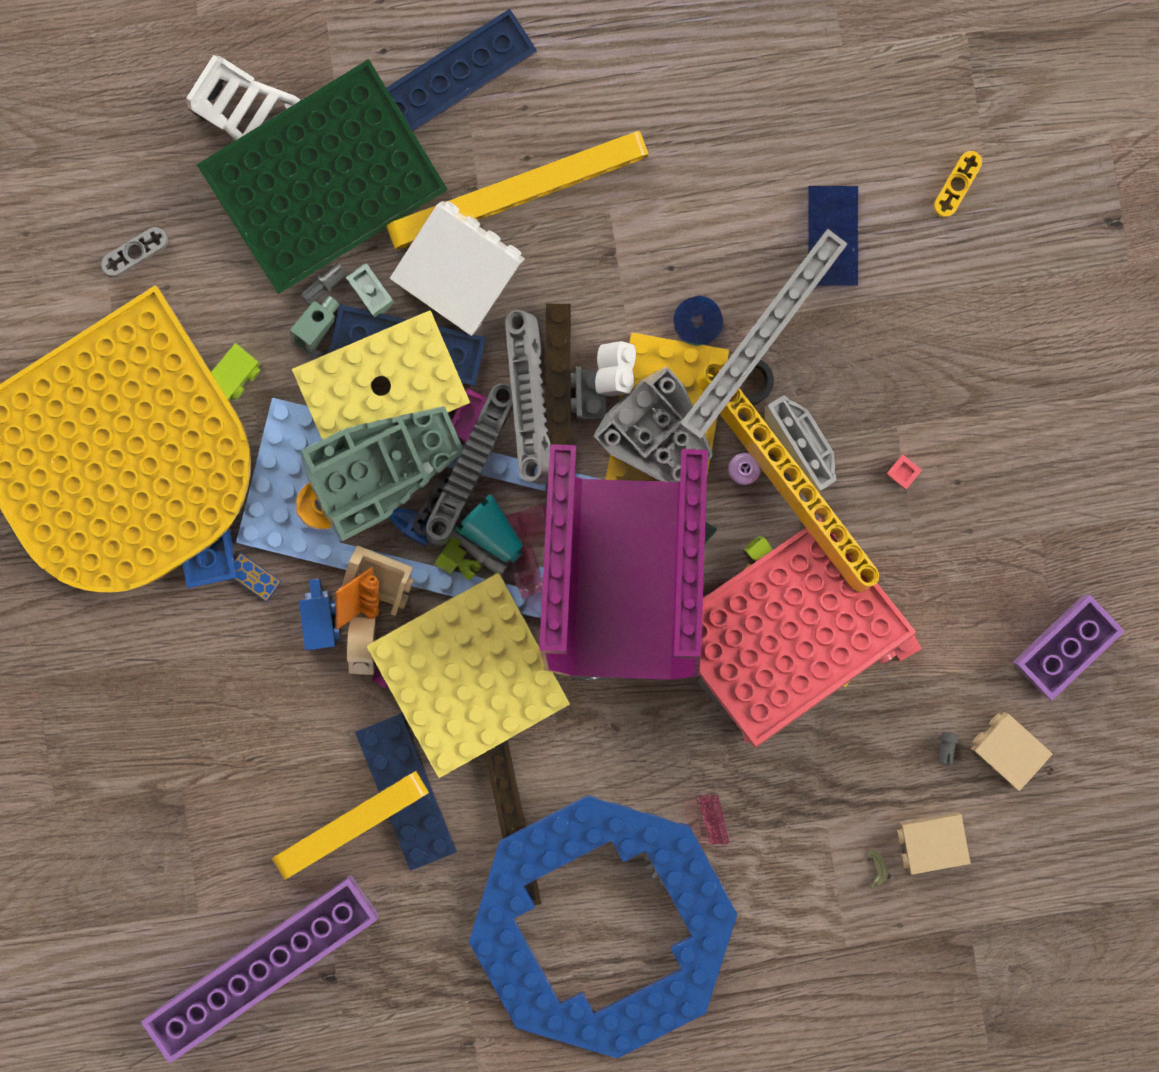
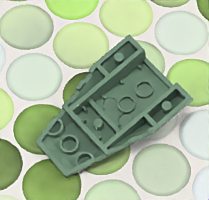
M445 406L347 427L300 450L303 470L321 510L340 540L344 541L388 518L393 513V510L410 499V496L417 489L425 486L432 476L437 472L440 473L462 453L463 448Z

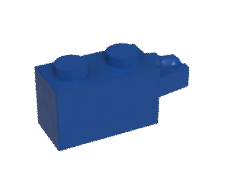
M320 578L309 580L311 593H305L306 599L299 600L305 650L337 646V641L341 640L340 628L336 629L334 623L336 601L331 600L328 590L322 591Z

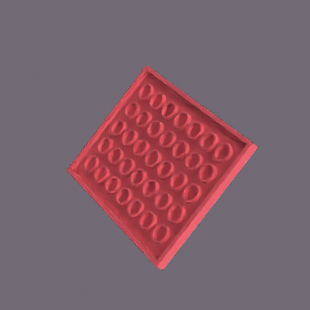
M804 528L703 598L699 676L752 746L756 748L913 637L916 631L878 583L864 592L855 591L807 528ZM830 533L831 540L837 542L836 536ZM845 553L846 559L852 563L851 556ZM861 573V579L867 583V577Z

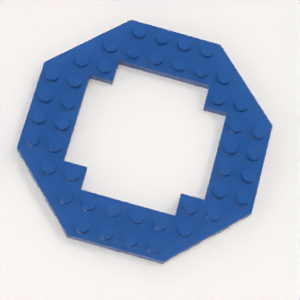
M586 795L499 841L469 944L516 1028L618 1059L706 1014L736 921L737 911L690 825L670 821L658 815L640 812L628 806ZM612 841L623 862L644 851L647 852L691 936L671 946V951L679 963L680 969L594 1012L583 991L560 1002L514 918L535 908V904L524 885Z

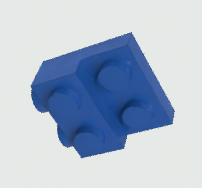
M227 529L211 546L182 564L187 588L238 578L233 557L235 553L230 529Z

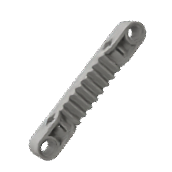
M513 310L506 317L505 328L519 472L523 480L527 482L545 484L548 482L550 440L546 434L548 429L544 425L547 422L543 415L546 409L542 405L545 399L542 397V393H544L541 387L543 380L540 378L542 370L539 368V364H541L539 359L541 355L539 323L534 315L522 310ZM524 319V324L520 328L521 321ZM538 466V472L534 475V470Z

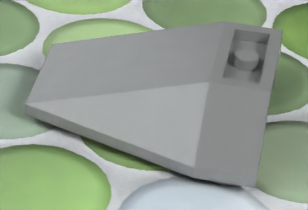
M667 366L642 379L632 389L630 394H626L605 414L594 434L595 439L610 455L661 482H680L681 449L708 450L707 461L714 456L705 434L698 440L679 426L693 405L685 386Z

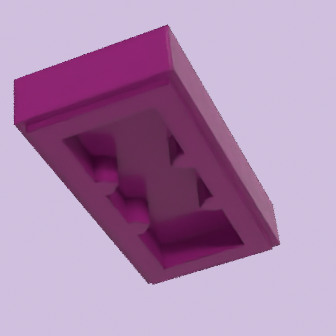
M467 388L465 392L470 403L457 408L451 420L459 440L465 443L469 440V436L487 400V397Z

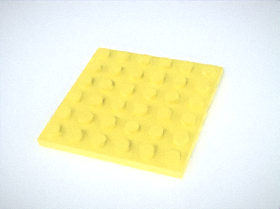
M499 573L494 574L366 645L438 778L570 705L553 672L544 671L539 646Z

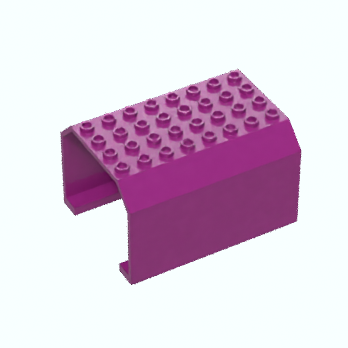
M550 444L539 648L544 671L573 677L679 680L699 677L708 450L681 449L680 482L603 480L575 477L576 445Z

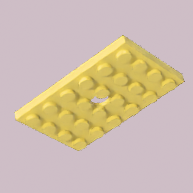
M431 310L292 369L322 439L351 426L445 406L447 412H450L470 403ZM384 376L389 379L391 389L388 394L384 396L374 394L371 384L376 377Z

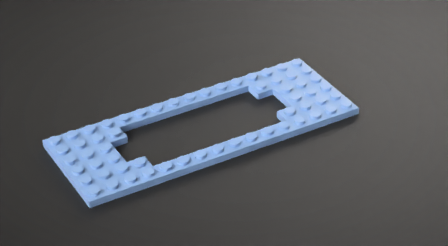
M272 398L236 543L347 570L348 563L356 546L340 543V538L332 527L328 530H316L308 527L296 514L297 495L309 483L303 470L300 450L322 440L308 406ZM492 452L481 474L482 476L546 491V483L536 484L523 480L519 472L518 458ZM461 454L447 467L455 468ZM538 466L534 470V475L538 472ZM575 473V477L581 479H598ZM315 500L317 510L321 511V507L318 501ZM376 552L413 567L410 576L414 578L413 587L455 597L485 580V578L474 576L472 580H468L461 572L453 571L450 575L437 566ZM538 566L533 590L505 584L522 614L541 618L544 567Z

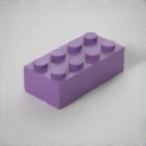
M1083 594L1012 663L1046 699L1053 700L1125 631L1091 595Z

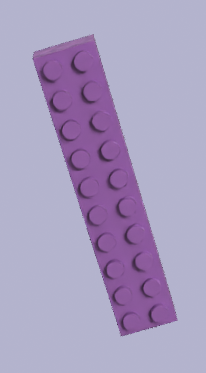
M350 875L147 1015L141 1021V1024L170 1064L377 921L380 915L354 877Z

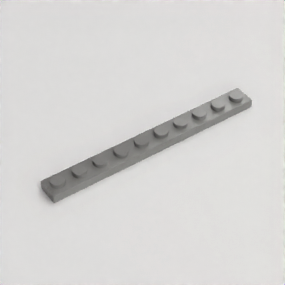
M829 229L826 230L679 426L698 440L702 438L846 247L847 243Z

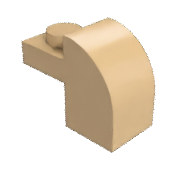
M355 617L350 620L347 643L349 674L374 675V660L366 645L376 640V618Z

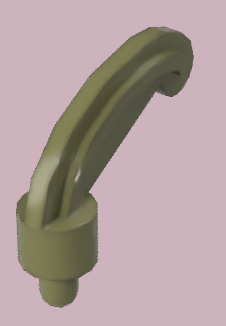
M870 850L867 852V857H873L878 874L869 885V888L873 889L876 885L879 887L885 882L888 877V868L883 857L878 852Z

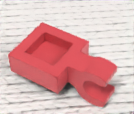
M913 636L880 659L879 662L884 664L894 656L897 657L898 661H902L922 648L915 636Z

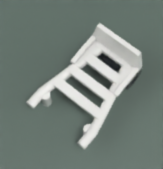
M213 55L186 98L189 111L204 121L211 122L220 129H224L234 140L263 124L277 100L284 102L286 109L300 101L299 98L292 94L254 81L252 76L216 55ZM224 80L228 81L227 85L225 86L224 90L220 94L215 104H211L210 102L212 100L215 101L216 97L223 88L222 83L224 82ZM239 86L247 88L246 93L232 115L227 119L222 112ZM258 93L267 96L242 134L236 127Z

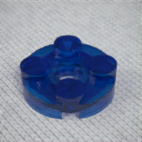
M694 296L679 304L674 313V331L687 344L694 346L707 345L714 341L722 330V313L718 305L708 297ZM700 314L703 316L702 321L705 322V325H699L696 328L693 326L694 322L691 321L692 316L697 317Z

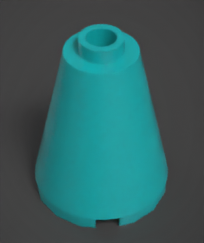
M490 494L455 529L505 563L508 560L513 563L524 553L521 550L524 545L499 504Z

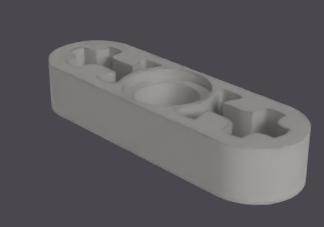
M158 227L148 229L104 256L101 262L103 271L112 277L121 276L165 249L169 241L168 235ZM154 233L158 236L162 235L160 238L161 243L159 245L155 243L148 245L151 250L147 252L141 240L144 239L146 243H149L153 240L152 235ZM134 245L140 246L142 250L141 256L137 259H131L128 254L130 247ZM122 252L125 259L130 262L128 265L124 261L120 262L117 265V271L108 269L111 265L109 262L111 259L114 261L122 259L119 255Z

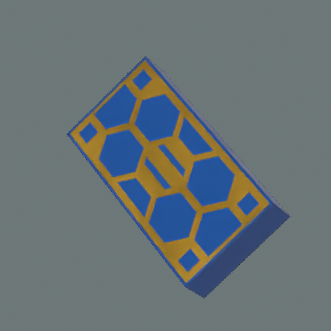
M240 553L234 561L238 576L235 580L268 602L282 581L246 555Z

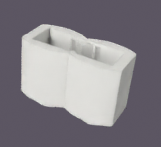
M619 341L600 345L597 354L599 370L595 379L597 394L612 397L631 393L634 385L632 368L636 359V351L633 344Z

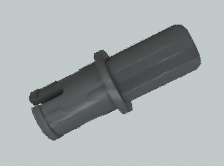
M336 263L322 277L318 276V280L301 294L303 300L311 305L327 291L330 293L332 291L331 288L346 277L347 273L344 269L341 270V266Z

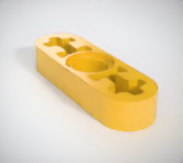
M968 151L959 158L934 201L933 210L937 216L948 218L957 210L982 166V158L977 152ZM970 157L974 159L973 164L976 167L972 166L966 175L957 172L958 169L962 172L966 167L967 163L964 159L968 160ZM952 179H962L964 189L962 191L953 190L951 187ZM949 194L958 197V200L954 197L951 199L948 205L951 210L941 211L942 206L939 202L943 203L947 200Z

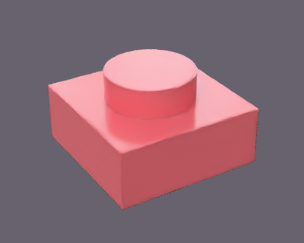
M901 455L886 474L906 490L922 470L906 456Z

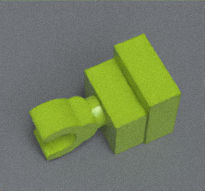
M761 535L743 548V551L754 563L773 550L767 540Z
M453 537L434 564L450 575L458 566L463 576L468 580H472L475 574L470 569L477 572L481 565L476 561L464 559L466 551L458 547L461 542Z

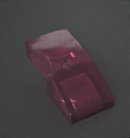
M546 504L506 516L519 538L546 530Z
M531 544L521 548L524 553L512 563L509 560L515 574L513 577L522 599L540 593L543 589V576Z

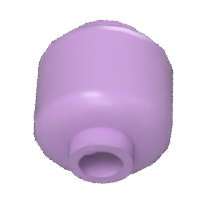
M743 452L737 454L728 464L729 477L739 485L753 483L761 473L760 466L750 453Z

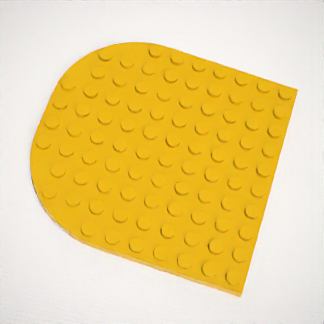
M155 285L0 384V509L30 557L42 569H45L59 581L72 587L94 592L114 593L140 588L163 577L211 546L226 532L238 515L247 494L251 473L250 448L247 435L236 411L211 374L208 366L158 286Z

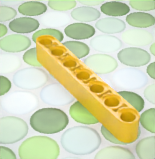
M415 771L274 856L272 861L283 879L286 880L428 794L429 791Z

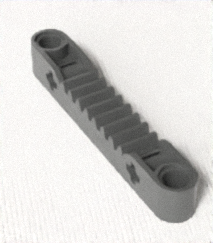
M498 383L492 388L469 436V440L466 442L465 448L457 461L456 467L453 469L452 475L449 477L448 483L427 522V538L434 545H444L450 540L513 409L512 391L509 384ZM499 394H505L509 397V400L502 403L497 401L496 397ZM435 526H443L446 532L440 536L435 535L432 532Z

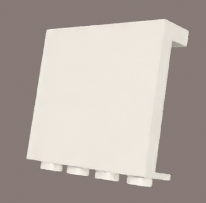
M442 201L436 205L390 279L472 336L478 331L482 325L481 322L525 258L520 256L521 252L514 246H506L500 242L501 238L496 233L489 230L486 232L480 228V223L470 216L466 218L458 212L459 208L448 201L446 203Z

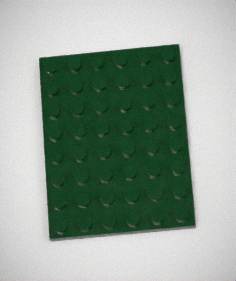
M369 59L196 164L278 294L387 228L386 226L389 223L405 217L448 190Z

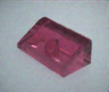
M713 792L700 795L698 800L709 843L728 844L730 841L718 794Z

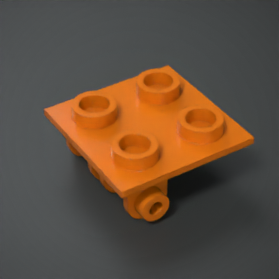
M372 567L359 574L347 585L340 587L336 592V629H339L360 613L365 614L369 619H374L379 614V580L373 576Z

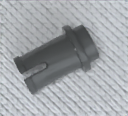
M942 732V736H939L941 744L937 762L953 764L955 746L959 739H957V734Z

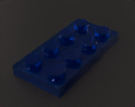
M808 186V254L827 229L847 243L846 247L816 286H858V186Z

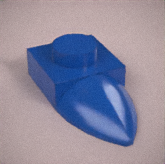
M394 509L389 518L397 529L403 532L405 537L426 547L429 542L428 538L418 537L413 530V521L418 513L409 509ZM428 518L425 523L419 522L421 531L426 528Z

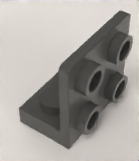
M576 367V373H571V390H576V398H571V415L576 414V420H603L606 414V396L597 394L595 387L596 374L599 369L581 370V367Z

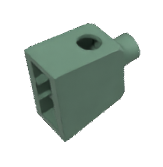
M327 296L321 305L314 301L290 329L291 342L311 356L334 325L335 316L333 313L340 304L330 296ZM315 319H320V320H322V321L316 322V321H314V320H315Z

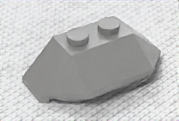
M785 395L765 406V423L816 490L820 492L837 481L834 452L809 411L796 402L789 400Z

